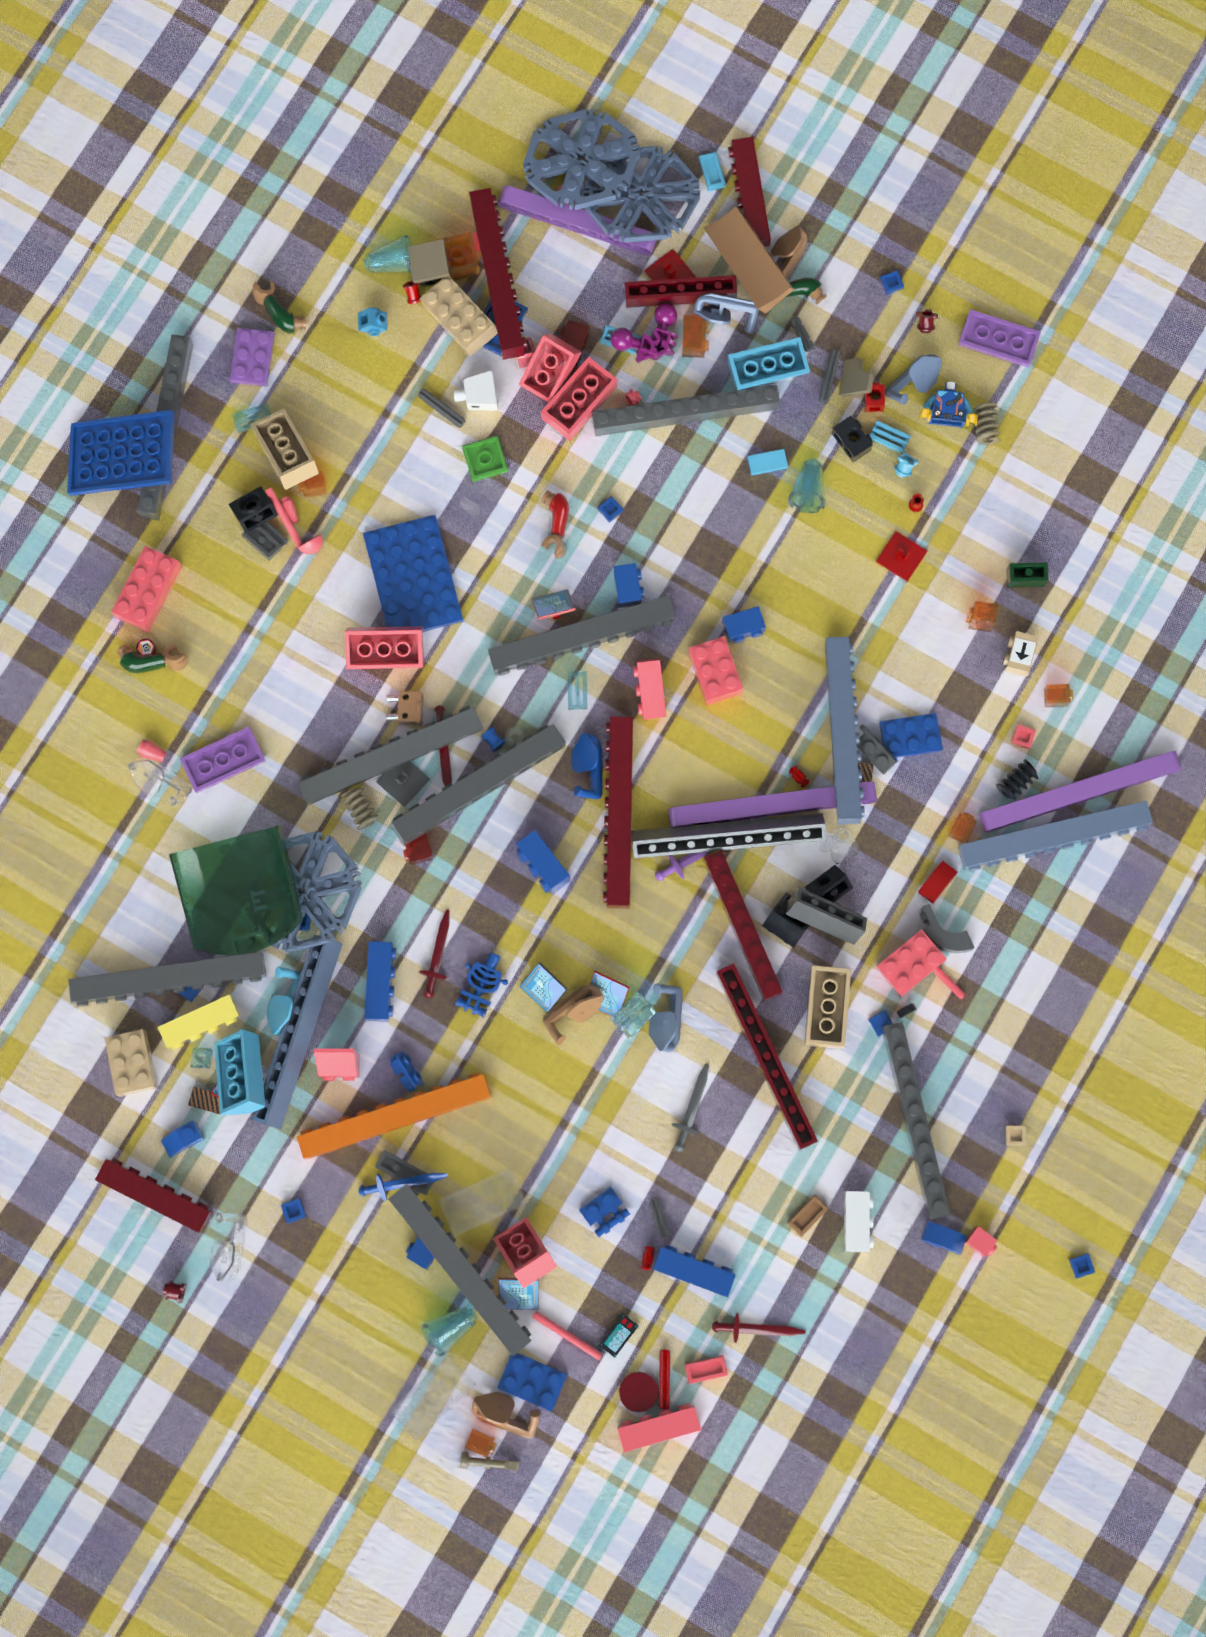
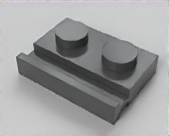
M268 522L248 533H242V538L269 561L285 544H288V540Z

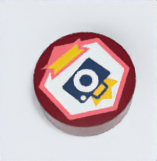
M145 638L137 643L136 650L142 656L154 655L156 645L152 640Z

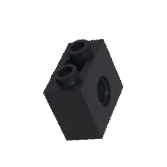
M262 486L228 504L245 533L278 516Z

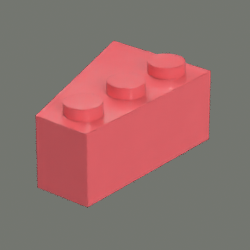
M656 657L636 660V666H633L634 677H638L639 684L635 685L636 695L640 696L641 704H638L639 715H642L643 720L666 717L660 659Z

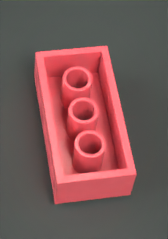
M588 357L541 411V419L567 440L571 441L592 417V411H597L618 387V379Z
M144 546L111 611L113 616L149 633L182 569L180 562Z
M423 626L348 627L345 630L346 669L423 668Z

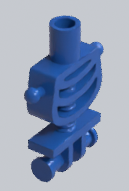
M490 952L485 965L476 962L474 966L470 963L465 964V967L470 969L467 980L475 990L471 994L461 989L460 994L468 997V1000L466 1001L458 997L455 1006L464 1008V1011H467L469 1008L473 1010V1015L476 1013L482 1016V1018L485 1017L488 1009H483L479 1005L481 1003L490 1007L491 1002L480 998L482 993L493 994L499 989L500 983L503 985L508 984L507 979H501L502 973L495 970L501 958L500 956ZM476 970L482 974L481 978L476 975ZM472 976L478 981L477 986L472 982ZM488 978L497 979V980H496V981H488V980H489ZM486 985L495 986L492 989H485ZM472 1000L477 1001L475 1006L470 1005Z

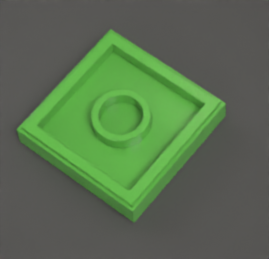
M498 436L462 446L472 482L508 472Z

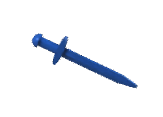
M378 1173L376 1175L377 1184L370 1186L361 1185L358 1192L363 1197L366 1194L379 1192L382 1199L386 1201V1191L400 1189L406 1184L410 1187L412 1184L416 1186L436 1182L447 1177L448 1174L429 1173L384 1182Z

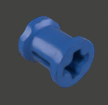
M494 727L488 729L481 736V739L491 746L492 752H496L506 743L504 739L498 736Z

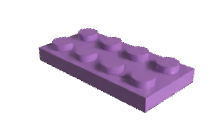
M970 309L958 345L1029 368L1041 332Z
M250 726L180 758L196 794L266 762Z

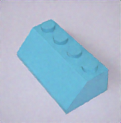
M800 337L728 355L729 371L737 390L810 373Z
M242 1029L214 1042L220 1114H247L266 1107L259 1035Z

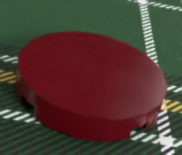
M643 1372L629 1374L623 1379L619 1388V1396L623 1405L630 1411L638 1413L652 1408L659 1394L655 1380Z

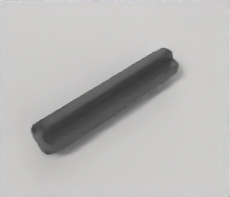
M837 350L830 351L819 396V402L828 403L840 356V352Z
M423 388L419 392L418 397L458 428L465 424L466 421L462 416L429 391Z

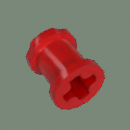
M413 281L404 283L402 286L407 293V304L421 302L420 297L422 295L419 293V283L414 284Z

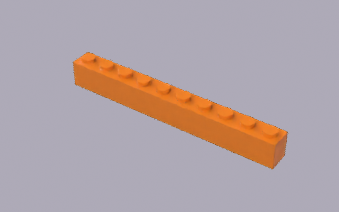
M477 1072L469 1075L467 1080L461 1081V1079L450 1081L449 1086L442 1087V1085L432 1087L431 1092L424 1094L423 1091L412 1094L413 1098L405 1100V1097L394 1100L392 1105L381 1104L376 1106L374 1111L368 1112V1110L357 1112L356 1117L349 1118V1116L337 1119L338 1123L331 1125L330 1122L319 1125L320 1129L314 1131L311 1128L300 1132L301 1135L296 1136L303 1159L307 1160L490 1099L492 1097L485 1076Z

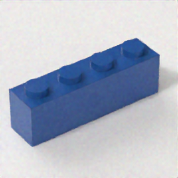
M369 942L364 1017L366 1021L389 1022L390 1017H393L394 1006L390 1005L391 998H394L395 987L391 986L392 978H395L396 967H392L393 959H396L397 948H393L392 942Z
M666 1245L665 1248L661 1247L653 1270L724 1297L729 1296L736 1274L732 1273L733 1269L722 1266L721 1269L714 1267V1262L703 1259L702 1262L695 1259L696 1255L684 1252V1255L676 1252L677 1248Z

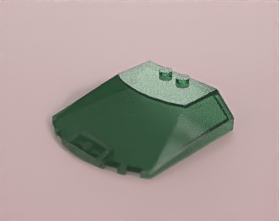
M281 825L169 854L193 948L222 955H242L256 952L285 938L303 920Z

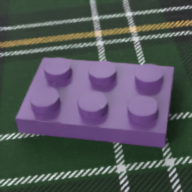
M237 328L230 374L231 383L268 386L275 337L273 331Z

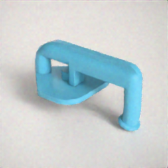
M277 967L275 970L277 978L287 977L293 979L290 996L275 995L271 998L268 1006L267 1020L271 1032L280 1036L283 1026L291 1016L292 999L301 972Z

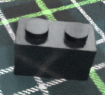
M786 892L762 926L794 948L810 925L786 915L787 903L791 897Z

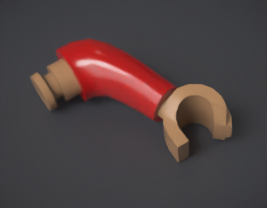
M547 490L543 494L541 502L547 503L549 510L552 512V535L546 537L541 546L548 550L552 544L557 543L554 554L556 559H560L566 553V545L561 538H564L569 503L563 494H552L551 491Z

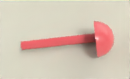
M273 489L265 490L297 548L305 554L317 553L323 546L322 534L303 543Z

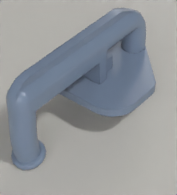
M715 293L704 294L696 300L693 312L713 323L729 324L731 312L728 309L750 313L744 330L753 334L759 309H757L753 301ZM704 303H709V304H714V305H719V306H713V305L703 306V304H704Z
M933 354L920 356L901 376L885 389V395L903 405L907 404L908 395L898 392L911 381L917 391L921 393L927 392L937 383L942 358Z
M656 983L653 987L655 994H670V1006L668 1012H655L652 1014L649 1022V1036L659 1051L672 1052L676 1049L680 1040L683 994L678 986Z

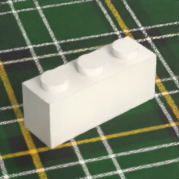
M844 1192V1252H870V1248H873V1236H870V1228H873V1216H870V1208H873V1196H870V1192Z

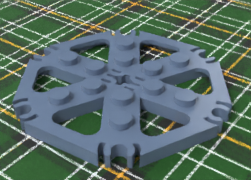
M588 109L549 118L543 122L545 129L537 127V132L534 130L523 162L524 173L531 172L526 174V180L528 184L557 207L559 202L561 208L564 207L565 203H570V210L574 208V204L575 210L617 200L616 197H621L619 189H623L626 192L627 186L630 188L640 157V147L636 145L637 138L635 134L605 112L603 117V112L600 110L599 115L595 116L593 109L589 112ZM576 119L583 121L577 142L559 129L561 123ZM605 124L610 125L622 135L618 140L597 145L602 127ZM540 141L545 142L560 154L541 160L534 158ZM579 157H580V158H584V157H585V160H584V161H583V160H580V161H579L578 158H579ZM629 157L626 171L622 175L616 174L604 164ZM567 173L563 186L559 191H553L541 181L542 179ZM586 176L604 189L603 192L586 197L580 195Z
M658 146L640 147L639 158L647 157L650 160L640 177L634 172L630 188L627 186L626 192L623 189H619L621 197H616L617 200L584 208L607 236L610 233V237L613 238L614 235L619 234V241L622 242L624 240V243L667 240V237H672L671 230H675L677 233H680V228L683 230L700 200V190H694L699 189V180L675 152L671 156V150L667 154H662L663 147L659 149ZM629 157L604 164L616 174L622 175L626 171L628 165L626 160ZM669 167H674L685 179V181L659 183ZM588 178L582 188V196L603 192L604 189L594 187L596 183ZM686 201L688 205L682 216L677 219L662 202ZM623 205L611 224H608L597 212L599 207ZM642 211L657 227L656 232L643 234L632 232Z
M314 831L275 841L278 847L271 844L270 846L273 848L271 854L265 850L263 851L264 856L260 854L244 894L246 897L244 901L252 903L250 907L245 908V911L250 912L246 913L268 943L279 949L281 943H283L282 950L286 952H294L331 943L328 937L335 940L336 938L333 936L335 930L341 934L343 933V929L339 926L340 924L346 930L362 889L360 886L362 882L360 880L354 881V878L361 875V873L357 871L360 869L336 839L330 835H326V838L322 841L323 834ZM310 844L299 871L287 856V851L292 847ZM331 852H336L345 863L346 869L320 876L328 855ZM272 868L284 886L259 891V885L265 870ZM300 889H301V890L305 889V890H306V893H305V894L302 893V895H301V894L299 893V891H300ZM348 892L349 899L340 917H336L321 899L322 897ZM285 907L276 932H271L262 920V914L269 910ZM307 913L321 932L316 938L298 941L297 933L304 915Z

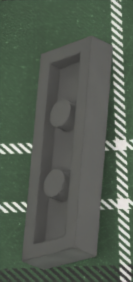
M386 1150L383 1151L375 1165L376 1168L397 1180L427 1174ZM434 1182L414 1187L417 1191L427 1196Z

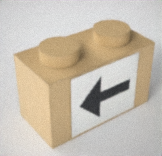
M1018 631L1015 632L1014 636H1010L1007 646L1010 647V652L1005 654L1003 665H1006V672L1025 677L1028 676L1038 641L1037 636Z

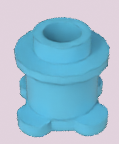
M902 453L897 458L899 462L894 466V470L900 477H909L912 474L913 466L917 465L919 461L908 453Z

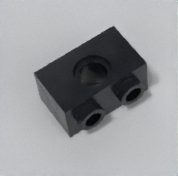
M849 416L834 426L831 434L854 463L872 450L873 441L868 434H864L861 430L860 422ZM854 435L858 440L852 441L849 439V436Z
M834 865L805 886V889L834 903L853 889V886L847 875Z

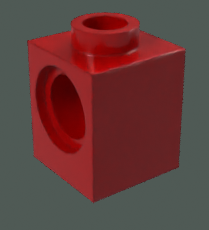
M873 382L871 393L864 394L865 412L884 411L885 384ZM877 394L879 398L872 399L870 395Z

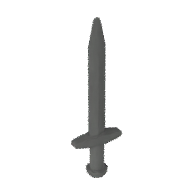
M708 1064L705 1065L697 1079L683 1123H672L673 1127L681 1131L677 1144H674V1149L677 1152L685 1150L684 1145L688 1133L693 1135L700 1134L691 1127L707 1083Z

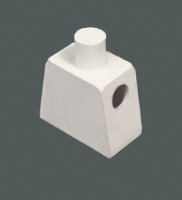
M492 371L465 378L463 380L465 389L454 390L455 402L466 400L468 410H498Z

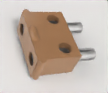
M421 690L399 691V695H387V702H398V714H386V720H398L399 724H418L422 726L424 694Z

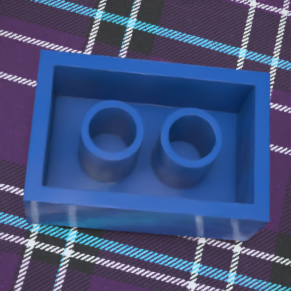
M535 830L516 843L517 856L522 863L525 861L528 863L529 872L534 878L538 877L540 879L539 885L545 893L550 892L553 895L570 882V875Z

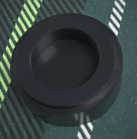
M911 1003L898 1010L897 1015L899 1018H903L917 1009L914 1003Z

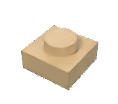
M1005 1126L1006 1146H1026V1126Z

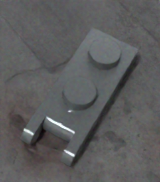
M862 724L860 729L864 734L860 737V743L856 745L884 775L898 760Z

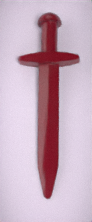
M438 705L434 709L437 723L442 721L445 708L442 705ZM448 745L439 749L444 786L452 782Z
M448 909L439 925L429 971H419V974L428 977L426 990L423 991V995L426 998L434 996L433 990L436 979H447L446 976L439 974V969L449 929L450 911Z
M738 1313L735 1314L733 1324L718 1323V1321L712 1324V1330L716 1333L718 1331L733 1332L734 1343H737L739 1333L776 1336L806 1334L805 1330L791 1326L739 1323Z

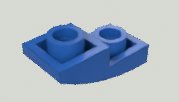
M926 1221L921 1240L935 1247H942L960 1255L967 1236L942 1225Z

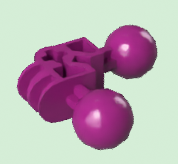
M661 304L655 309L654 319L658 325L651 333V337L643 334L639 339L633 337V334L627 328L615 329L611 334L610 340L613 348L618 351H625L629 348L637 349L635 359L637 363L648 358L657 361L664 355L673 356L674 351L672 348L676 347L674 340L678 339V335L669 332L668 327L673 325L677 319L676 309L670 304Z

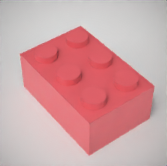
M551 333L543 335L519 385L549 403L567 382L582 352Z
M725 636L688 648V655L706 706L742 694L743 687Z
M921 929L876 968L898 995L902 997L947 959Z
M527 1217L493 1238L523 1288L557 1267Z

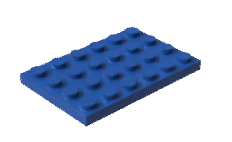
M166 410L71 423L67 494L74 496L172 484L175 412Z
M436 515L363 533L387 627L423 626V632L463 622Z

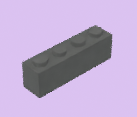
M800 887L788 900L786 915L853 945L866 931V917Z

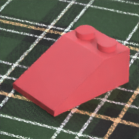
M314 1049L318 1076L323 1078V1081H335V1078H343V1081H354V1078H359L360 1054L355 1049Z

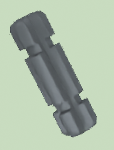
M799 317L793 318L790 324L795 329L797 337L801 338L804 350L806 352L813 350L814 344L810 340L804 325H802L801 319Z
M659 1200L650 1201L649 1206L653 1211L652 1216L656 1228H658L659 1237L669 1236L663 1212L660 1210Z

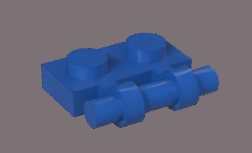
M611 1187L579 1210L590 1226L596 1222L600 1225L594 1231L598 1237L604 1233L608 1234L612 1227L618 1223H623L625 1218L630 1215L627 1208L621 1212L617 1210V1207L622 1202ZM612 1212L614 1217L605 1223L602 1218Z

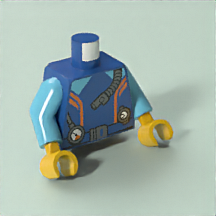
M946 382L944 390H937L936 395H932L923 405L919 416L920 420L921 417H926L928 424L961 428L964 427L965 422L966 426H969L970 422L977 426L978 416L974 414L969 401L964 398V393L956 392V383Z

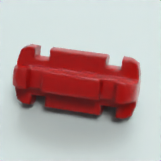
M796 765L789 770V774H792L793 779L798 784H801V788L809 784L810 780L806 779L805 774L800 769L798 770Z
M645 1246L641 1269L649 1271L651 1270L650 1265L653 1262V1251H655V1248Z

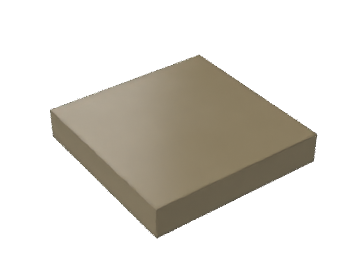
M444 239L408 247L414 284L450 276Z

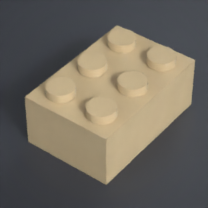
M141 1029L104 1038L116 1096L122 1097L158 1088L147 1031Z

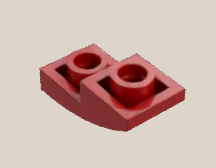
M942 861L918 893L934 904L955 878L958 871Z

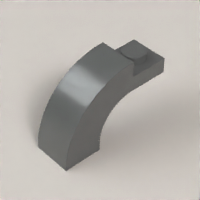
M930 904L921 908L920 918L924 924L927 923L928 925L923 927L922 930L938 949L958 954L970 952L975 948L967 930L961 933L948 932L939 925Z

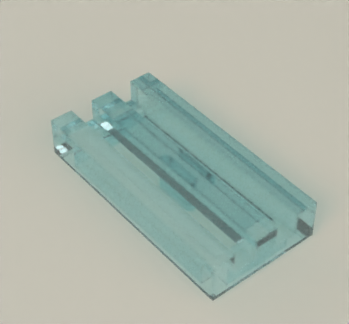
M268 403L232 414L237 432L240 433L252 429V423L243 426L239 424L269 416L271 412Z
M568 671V710L587 709V671ZM583 676V705H580L579 677ZM572 677H575L576 705H572Z

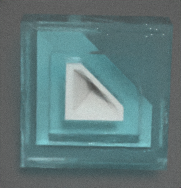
M193 1047L190 1062L191 1068L210 1069L213 1054L212 1048Z

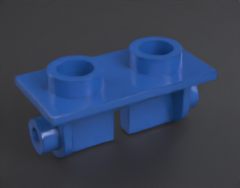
M404 1051L396 1053L394 1057L389 1059L396 1075L403 1072L404 1076L399 1078V1080L409 1093L414 1091L416 1087L424 1085L420 1073L414 1069L411 1064V1058Z

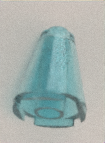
M407 235L402 236L366 254V258L363 259L365 269H368L370 273H411L408 247L412 246V243Z
M809 459L803 463L789 494L788 504L792 508L793 506L798 507V511L803 513H817L820 508H825L826 503L822 464L818 460Z
M464 1307L425 1320L419 1325L422 1326L420 1329L430 1347L437 1349L434 1353L437 1357L441 1358L476 1324L475 1320L477 1317L472 1309L468 1310Z

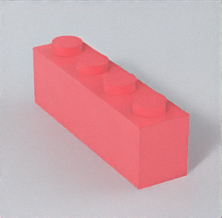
M690 1403L678 1406V1411L671 1412L670 1409L660 1411V1416L652 1418L650 1414L640 1417V1421L632 1423V1420L620 1423L621 1427L617 1429L623 1451H631L700 1431L701 1427L695 1406L690 1407Z

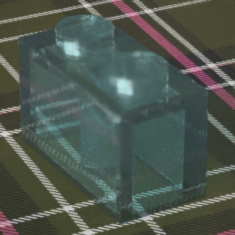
M636 992L610 1020L630 1040L656 1013V1010L649 1001Z

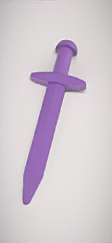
M713 851L690 853L677 861L672 855H668L671 865L660 872L657 870L655 878L658 881H663V878L676 871L684 879L682 868Z

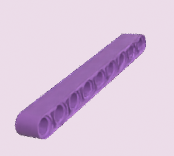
M511 186L503 187L497 203L503 209L644 255L652 254L657 241L624 243L623 240L620 242L619 234L614 235L613 238L610 237V233L607 236L587 211L582 209L575 210V207L570 210L567 204H564V207L561 208L560 202L557 207L545 197ZM601 216L608 224L614 221L613 219ZM635 226L632 229V232L635 234L652 233Z

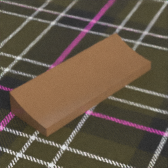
M734 207L720 219L703 227L757 309L766 314L794 290L738 207Z

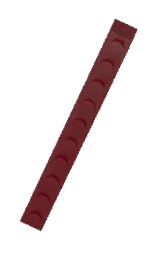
M491 188L470 191V202L502 358L505 360L525 356L524 348H527L526 338L521 336V332H524L523 323L518 321L517 317L521 316L519 305H515L514 300H517L516 290L511 288L514 280L512 273H508V268H511L509 257H505L504 254L507 252L506 242L501 240V237H504L502 225L498 226V221H501L499 210H495V206L498 205L496 194L492 195Z
M610 716V722H606V733H610V741H606V752L610 753L609 759H606L605 771H609V778H605V789L609 790V797H605V808H608V816L604 817V827H608V835L604 834V846H608V853H604V865H607V872H603V884H607V891H603V903H607V908L630 909L633 717Z
M733 963L716 971L719 983L798 1150L800 1151L817 1143L818 1140L735 964Z

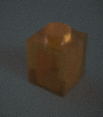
M322 471L298 484L299 492L303 493L305 498L327 495Z
M1046 685L1044 688L1045 708L1068 707L1071 701H1073V690L1070 689V685Z
M959 813L948 837L963 844L967 843L977 820L969 813Z
M473 1428L465 1448L488 1457L489 1454L493 1455L497 1443L494 1442L495 1437Z

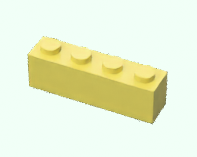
M227 995L159 1026L158 1029L166 1047H172L173 1050L184 1046L183 1042L189 1039L193 1042L202 1038L201 1034L208 1031L211 1034L220 1030L219 1026L224 1023L228 1026L237 1022V1017H240V1013L232 995Z

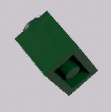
M1048 562L1009 563L1006 569L1007 588L1045 587L1048 582Z

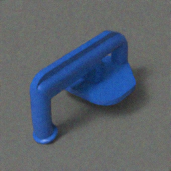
M582 733L571 753L572 770L576 773L590 770V790L583 789L578 785L575 787L573 795L597 800L602 797V748L595 735Z

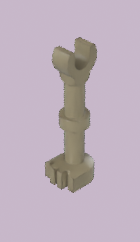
M468 1452L461 1453V1469H467L468 1465L482 1466L485 1469H490L491 1467L518 1471L519 1468L518 1461L494 1460L491 1457H486V1459L469 1457Z

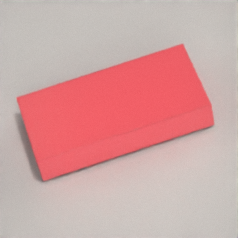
M724 1355L685 1364L689 1384L728 1375Z

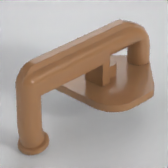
M799 225L782 235L771 250V254L774 257H787L780 267L787 279L804 254L807 246V234Z
M581 986L543 1017V1023L557 1045H561L565 1040V1036L561 1035L554 1025L558 1020L567 1014L570 1019L582 1023L599 1011L604 996L597 986ZM592 993L593 996L585 998L587 995Z
M499 1392L477 1396L472 1403L473 1414L482 1422L525 1438H532L535 1435L541 1416L539 1410L530 1411L529 1416L531 1419L529 1425L511 1419L515 1402L511 1397Z

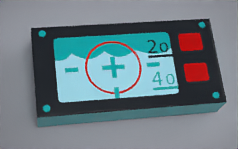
M622 1314L599 1346L615 1358L639 1325Z

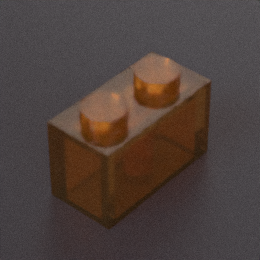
M684 315L682 357L704 358L705 351L709 349V340H705V334H709V323L701 316Z
M975 601L973 607H969V612L967 611L966 623H969L968 629L991 632L996 623L998 604Z

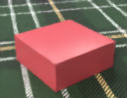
M1018 724L1011 743L1030 749L1036 730Z

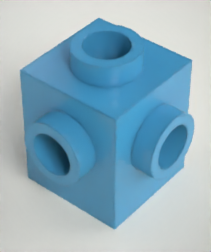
M369 307L358 313L359 331L369 333L370 336H379L380 333L387 331V312L380 311L379 308Z

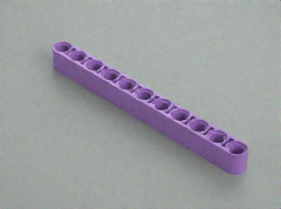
M1171 751L980 813L979 817L985 833H989L1180 771L1182 767L1176 751Z
M875 782L859 783V787H863V799H860L861 805L877 802ZM835 786L672 807L668 809L670 827L733 822L836 808Z

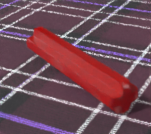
M661 1349L659 1353V1408L663 1410L670 1408V1350Z

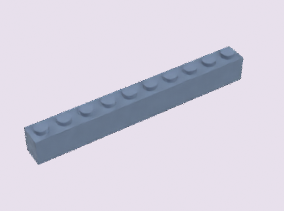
M829 637L825 641L837 825L860 824L862 817H865V808L861 806L860 799H863V787H859V781H862V769H858V762H861V753L857 751L856 745L860 743L859 733L855 731V726H858V715H854V708H857V697H853V690H856L855 679H852L851 672H854V661L850 660V655L853 654V643H849V637Z
M1142 801L961 844L958 850L963 869H969L972 872L981 869L980 866L987 864L988 867L999 865L1000 861L1006 860L1007 863L1017 861L1018 857L1025 856V858L1037 856L1036 853L1044 851V854L1055 852V848L1069 849L1074 847V844L1080 842L1081 845L1092 843L1093 839L1099 838L1100 841L1110 839L1111 835L1118 834V836L1130 834L1129 831L1135 829L1137 832L1147 830L1153 821L1147 801Z
M330 938L328 939L331 943L309 948L292 999L291 1016L283 1026L264 1083L266 1107L254 1112L253 1121L280 1130L282 1128L343 945Z

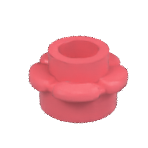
M630 389V392L625 394L628 404L630 406L639 405L642 400L639 392Z

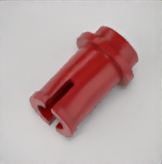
M921 494L913 495L909 501V509L912 512H919L923 509L924 497L921 498Z

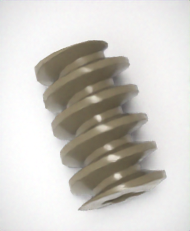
M983 403L974 408V413L978 416L977 426H975L977 428L976 435H978L976 439L980 444L992 445L1000 441L999 438H995L1000 435V432L994 431L999 428V424H994L999 420L998 417H993L998 414V410H993V408L997 407V403Z
M354 788L341 795L342 798H345L344 803L349 804L347 810L352 811L350 816L356 818L354 824H360L357 830H363L373 825L374 820L378 817V815H371L375 810L374 808L368 809L371 801H364L368 795H361L365 790L364 788Z

